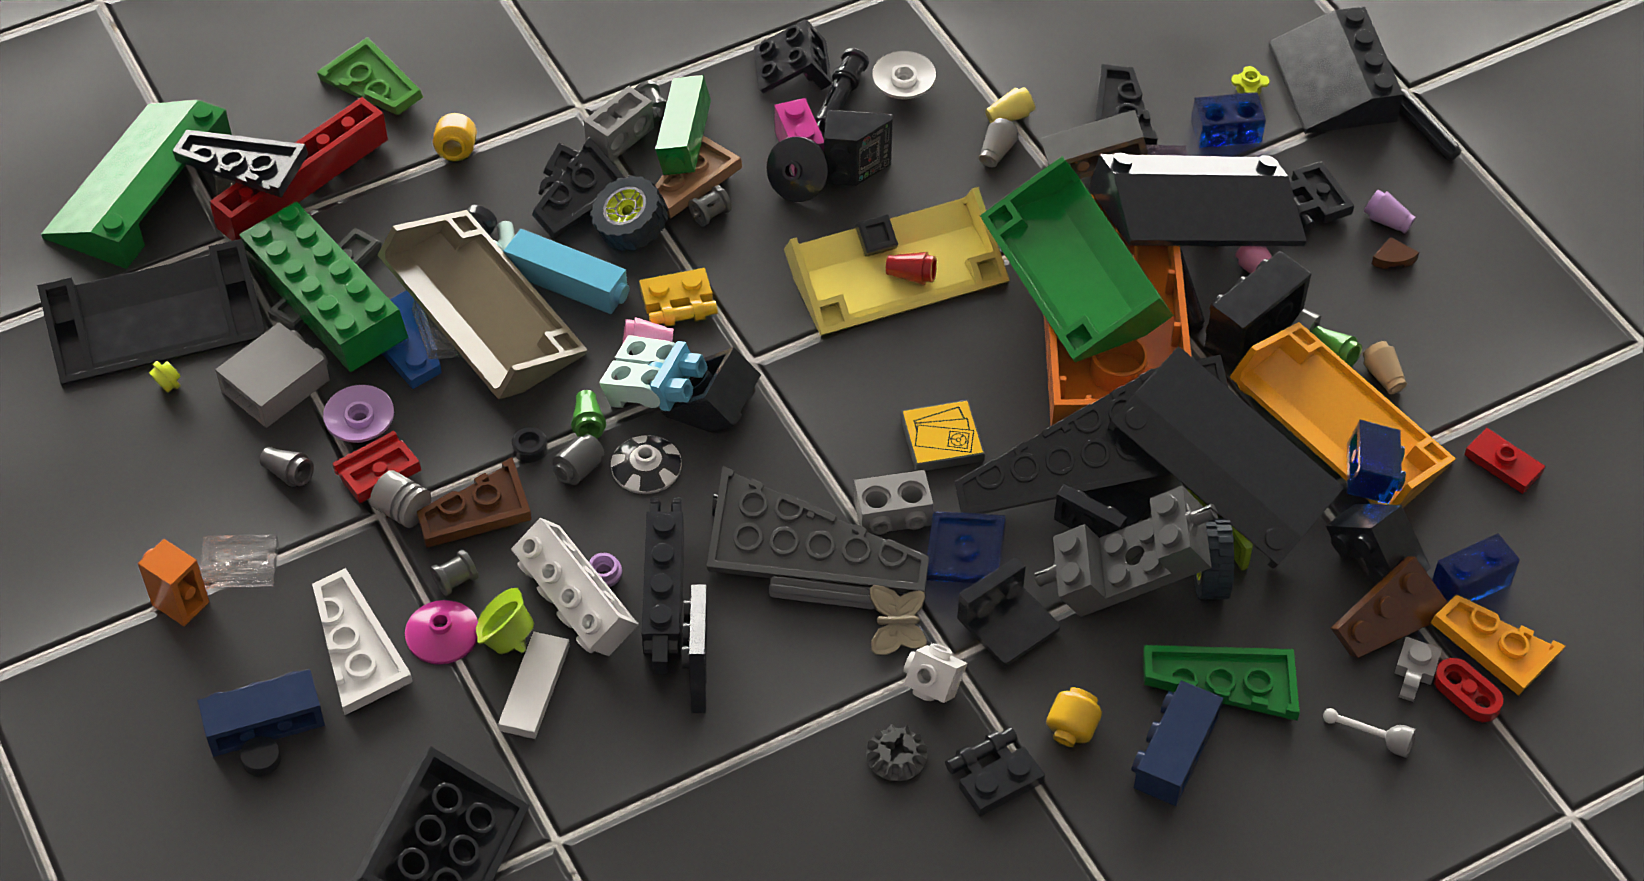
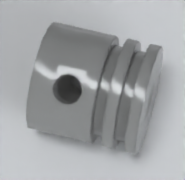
M390 470L379 478L370 497V504L374 509L407 528H411L419 523L417 511L431 502L430 491L395 470Z

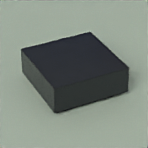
M888 214L856 223L855 228L865 257L898 247Z

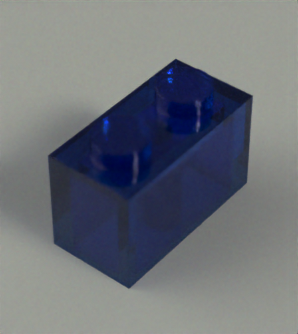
M1359 420L1347 443V493L1389 504L1394 493L1402 490L1406 472L1402 470L1405 446L1401 445V430Z
M1497 533L1438 560L1432 581L1447 602L1455 595L1475 602L1511 585L1520 559Z

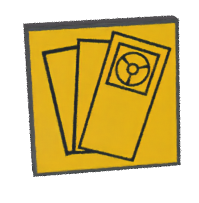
M969 399L900 411V419L915 471H928L985 461L984 448Z

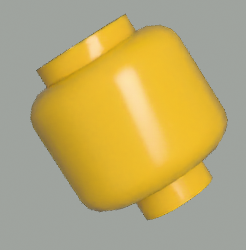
M452 113L443 116L436 124L433 135V146L438 155L454 162L462 161L469 157L474 150L477 130L475 124L463 114Z
M1072 687L1070 691L1060 692L1046 719L1047 726L1054 732L1053 739L1068 747H1074L1075 743H1088L1093 737L1102 717V710L1097 704L1098 699L1093 694Z

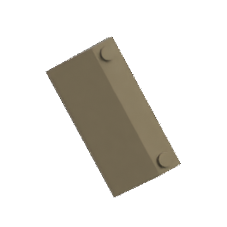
M468 210L392 226L378 253V257L498 399L523 393L586 355L587 348Z

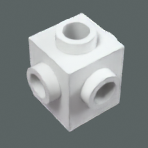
M938 644L926 645L916 650V652L912 651L908 656L903 672L907 673L903 685L912 688V693L923 700L934 701L936 699L945 703L955 697L967 663L951 656L952 651Z

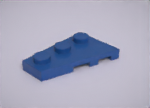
M406 290L390 300L400 310L408 338L383 352L382 355L407 384L414 389L442 372L422 309Z

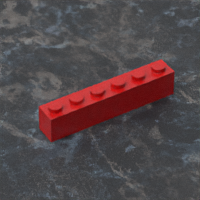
M361 97L295 142L306 145L308 156L282 198L240 183H235L210 200L216 228L230 240L241 239L240 233L297 201L299 203L388 140L383 112Z

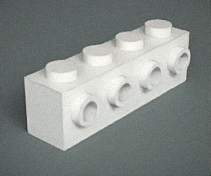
M539 518L511 548L520 560L517 563L519 568L526 575L536 580L539 584L537 587L538 592L547 601L554 603L558 608L556 612L558 618L565 625L576 631L578 634L576 637L577 642L587 652L593 653L596 651L610 656L639 625L559 525Z

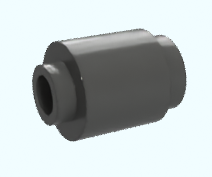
M589 434L583 437H576L552 460L553 472L557 479L563 483L577 485L601 463V458L604 456L603 446L595 437Z

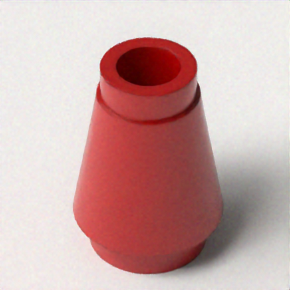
M928 252L888 255L886 260L887 275H893L894 277L925 285L926 282L933 283L937 272L936 256L929 255Z

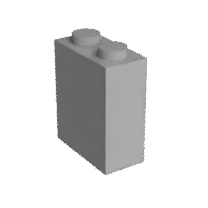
M280 322L215 369L221 391L266 428L330 380L327 369L328 360L324 353L318 348L313 349L297 331H290Z

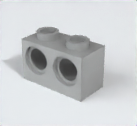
M627 86L584 120L585 141L590 137L612 162L654 128L652 100L632 87Z
M925 470L854 480V505L859 526L866 528L867 532L881 535L890 531L915 530L932 525L933 500Z

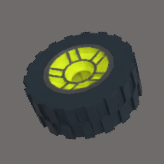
M633 175L626 178L621 177L613 183L610 182L604 190L597 194L598 197L592 204L591 217L593 218V225L610 247L618 248L620 251L627 249L632 251L638 247L648 245L650 241L658 237L660 231H663L664 224L668 220V207L657 187H655L652 181L646 180L645 177H635Z
M1218 518L1206 522L1212 568L1194 574V585L1198 599H1229L1233 589L1234 540L1232 526L1228 518Z

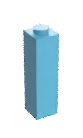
M520 228L504 249L506 256L529 282L606 313L612 314L619 303L623 304L628 297L630 287L627 285L626 269Z

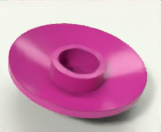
M450 600L434 601L420 607L409 618L405 628L406 644L411 653L424 662L431 664L452 663L465 657L475 647L478 640L476 633L478 620L471 609L459 602ZM440 624H446V625L443 626V627H436L437 625H440Z

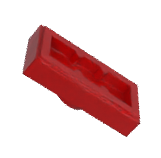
M1486 428L1466 447L1464 454L1522 494L1543 474L1545 465L1489 428Z

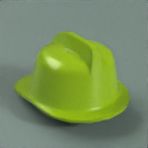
M510 588L503 591L486 606L478 618L476 625L478 643L486 644L499 654L508 653L513 649L521 653L525 652L527 646L525 638L534 627V621L524 606L522 593L518 588Z

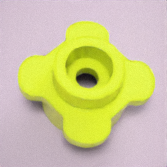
M1252 66L1245 67L1242 73L1233 75L1231 78V83L1236 86L1237 92L1247 98L1258 96L1261 93L1262 87H1267L1270 81L1267 76H1262Z

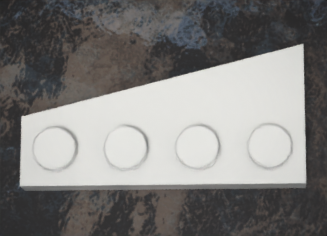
M346 568L312 584L344 715L413 682L410 671Z

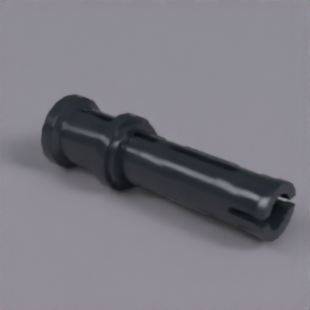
M856 48L846 49L842 54L840 67L836 68L833 72V85L815 117V121L822 132H825L827 111L842 110L849 93L858 88L861 72L865 71L869 65V58L861 50Z

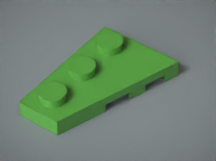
M368 37L317 71L321 81L358 98L363 97L368 102L396 115H399L423 98L421 90Z

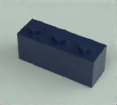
M310 669L300 672H289L282 677L264 682H253L246 687L228 692H217L209 697L197 700L205 735L213 757L241 750L248 740L257 736H267L276 740L325 726Z
M1182 680L1175 693H1167L1160 710L1164 715L1160 722L1153 721L1147 734L1146 742L1150 744L1146 752L1138 751L1132 764L1131 771L1136 773L1134 789L1177 806L1219 719L1223 697Z

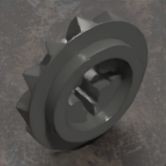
M891 724L888 729L883 731L877 729L874 737L868 740L866 758L870 768L880 777L891 781H903L916 776L924 768L927 761V745L924 744L921 734H915L910 731L907 725L904 728H895ZM902 743L904 753H899L898 757H895L894 761L891 762L890 749H894L896 745Z

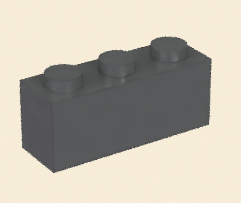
M1135 110L1041 138L1048 166L1063 156L1080 179L1093 176L1100 154L1114 155L1115 153H1125L1127 155H1148Z

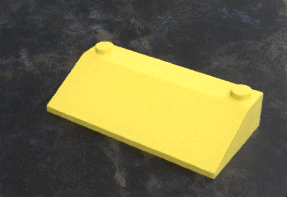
M979 187L972 188L961 199L890 218L898 242L896 249L865 257L856 228L800 244L797 237L790 239L784 251L795 284L820 336L1009 282L1010 279L998 244L980 217L986 211ZM928 252L929 255L936 256L937 272L933 283L926 282L925 285H921L886 274L888 255Z

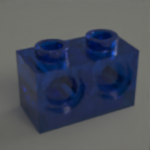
M1258 92L1194 98L1191 122L1198 147L1204 148L1262 142L1266 118Z

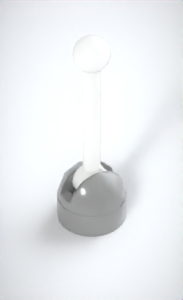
M1332 708L1325 710L1323 713V718L1327 723L1338 722L1385 738L1388 749L1396 755L1407 758L1416 735V729L1396 725L1385 731L1338 715L1337 711Z

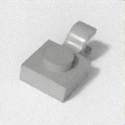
M1409 637L1405 638L1394 672L1405 677L1399 695L1400 698L1414 702L1419 683L1423 682L1431 685L1442 648Z

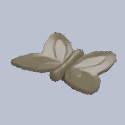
M873 585L870 588L871 602L878 612L885 615L877 618V624L886 625L879 628L871 640V651L875 655H888L896 652L901 645L911 649H918L927 645V639L922 629L915 625L919 623L920 619L914 616L921 610L926 598L923 591H913L899 597L894 590L884 586Z

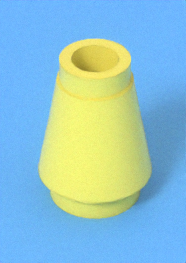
M1025 87L1021 89L1014 88L989 108L985 109V113L990 123H993L998 118L1014 121L1029 117L1030 112L1035 110V105L1029 91Z

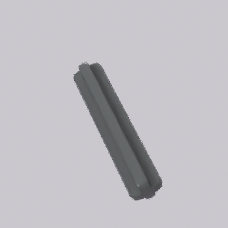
M773 576L770 580L769 594L774 598L875 609L870 600L871 587Z

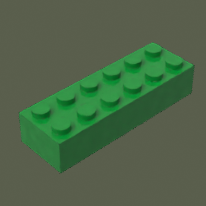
M297 201L239 234L250 263L278 294L284 297L288 305L349 372L354 371L408 338L400 310Z

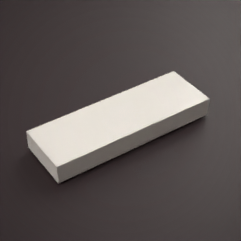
M533 631L499 720V731L536 739L570 647L569 639Z

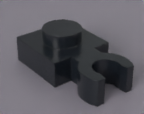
M560 142L558 143L544 168L543 174L548 177L542 180L538 194L542 195L546 188L551 187L560 178L569 162L579 152Z

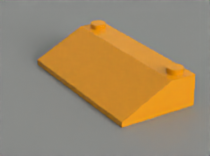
M1300 322L1253 345L1230 376L1244 394L1254 398L1362 494L1370 504L1402 505L1404 508L1456 460L1454 456Z

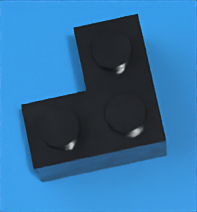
M1355 503L1326 525L1331 537V544L1339 556L1363 558L1369 570V578L1375 585L1407 556L1416 557L1426 572L1431 569L1402 505Z

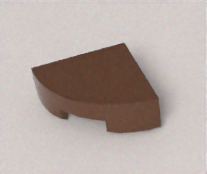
M1390 237L1373 256L1371 264L1383 269H1388L1389 266L1403 265V267H1408L1417 261L1419 252Z

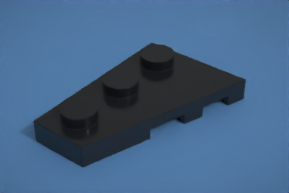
M1102 64L1095 121L1135 110L1146 147L1157 148L1158 137L1150 124L1151 117L1148 109H1145L1142 100L1143 94L1134 68Z
M589 137L577 156L573 157L560 178L552 184L533 209L532 216L549 236L554 239L590 216L593 209V201L598 197L597 194L604 190L610 182L613 183L617 181L616 179L625 178V176Z
M691 585V600H684L685 623H683V645L689 646H682V669H690L691 713H706V585Z

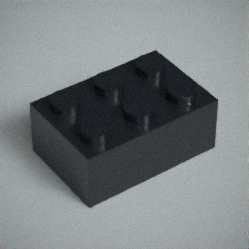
M1281 251L1269 260L1264 259L1253 273L1248 277H1241L1224 296L1222 294L1218 295L1209 307L1210 318L1205 330L1206 340L1204 349L1213 356L1221 355L1223 364L1234 371L1253 345L1292 325L1304 309L1312 273Z

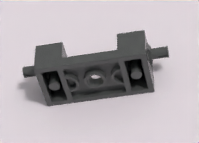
M1180 486L1150 498L1152 517L1100 538L1085 524L1053 536L1054 564L1049 568L1035 572V581L1039 587H1042L1057 580L1059 598L1080 617L1210 569L1212 566L1206 522L1218 519L1217 509L1213 504L1203 507L1184 486ZM1145 552V554L1141 557L1140 562L1136 565H1132L1134 558L1138 554Z

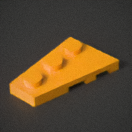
M1455 595L1431 621L1432 625L1518 696L1565 648V645L1553 640L1550 644L1533 636L1534 631L1523 625L1518 629L1500 620L1497 613L1459 595Z

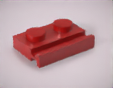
M395 431L332 463L336 475L341 477L344 485L359 503L371 497L375 484L384 473L395 470L408 478L421 471L420 461L402 440H399Z

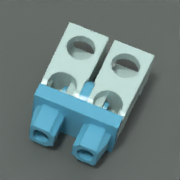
M628 335L615 356L616 361H612L599 383L611 407L623 408L626 402L640 403L649 408L659 406L663 411H670L675 402L688 403L693 395V386L689 378H703L707 371V364L703 355L690 353L686 342L677 341L674 343Z

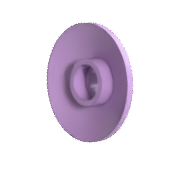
M354 385L338 391L328 400L323 411V419L327 430L334 437L352 443L365 442L377 438L389 428L394 418V406L390 397L383 390L369 385Z

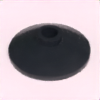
M793 136L781 140L773 147L767 159L766 171L768 180L778 195L789 201L804 202L813 199L824 189L829 176V164L824 151L817 143L806 137ZM790 165H794L797 168L796 176L790 174Z

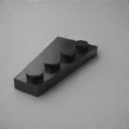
M186 130L172 151L177 162L282 198L308 156L305 144Z

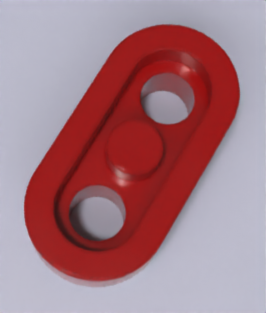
M1447 658L1440 662L1434 676V683L1444 696L1475 721L1490 722L1498 717L1503 705V695L1496 686L1462 659ZM1449 679L1455 680L1458 684H1452ZM1477 704H1483L1486 708L1480 707Z

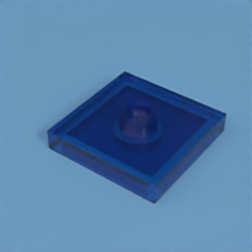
M934 511L927 556H929L927 580L976 583L998 569L1001 564L1006 527L1005 515Z

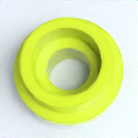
M156 361L153 364L154 368L149 374L167 393L173 388L177 390L181 387L177 382L181 375L169 362L166 361L161 365Z

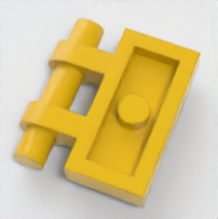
M705 268L639 280L640 292L646 313L649 316V321L652 323L664 324L665 327L674 326L677 321L694 318V321L705 320V316L718 314L716 301H713L712 290Z

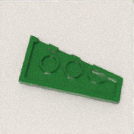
M1144 645V685L1175 692L1182 680L1223 697L1224 704L1298 721L1300 710L1294 649Z

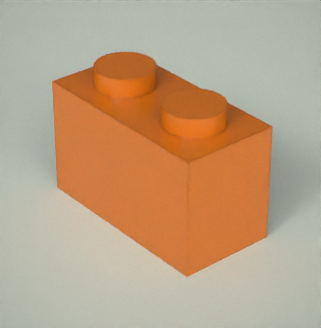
M163 539L154 548L149 549L142 557V560L138 562L152 606L182 626L187 625L210 602L197 560L166 539Z

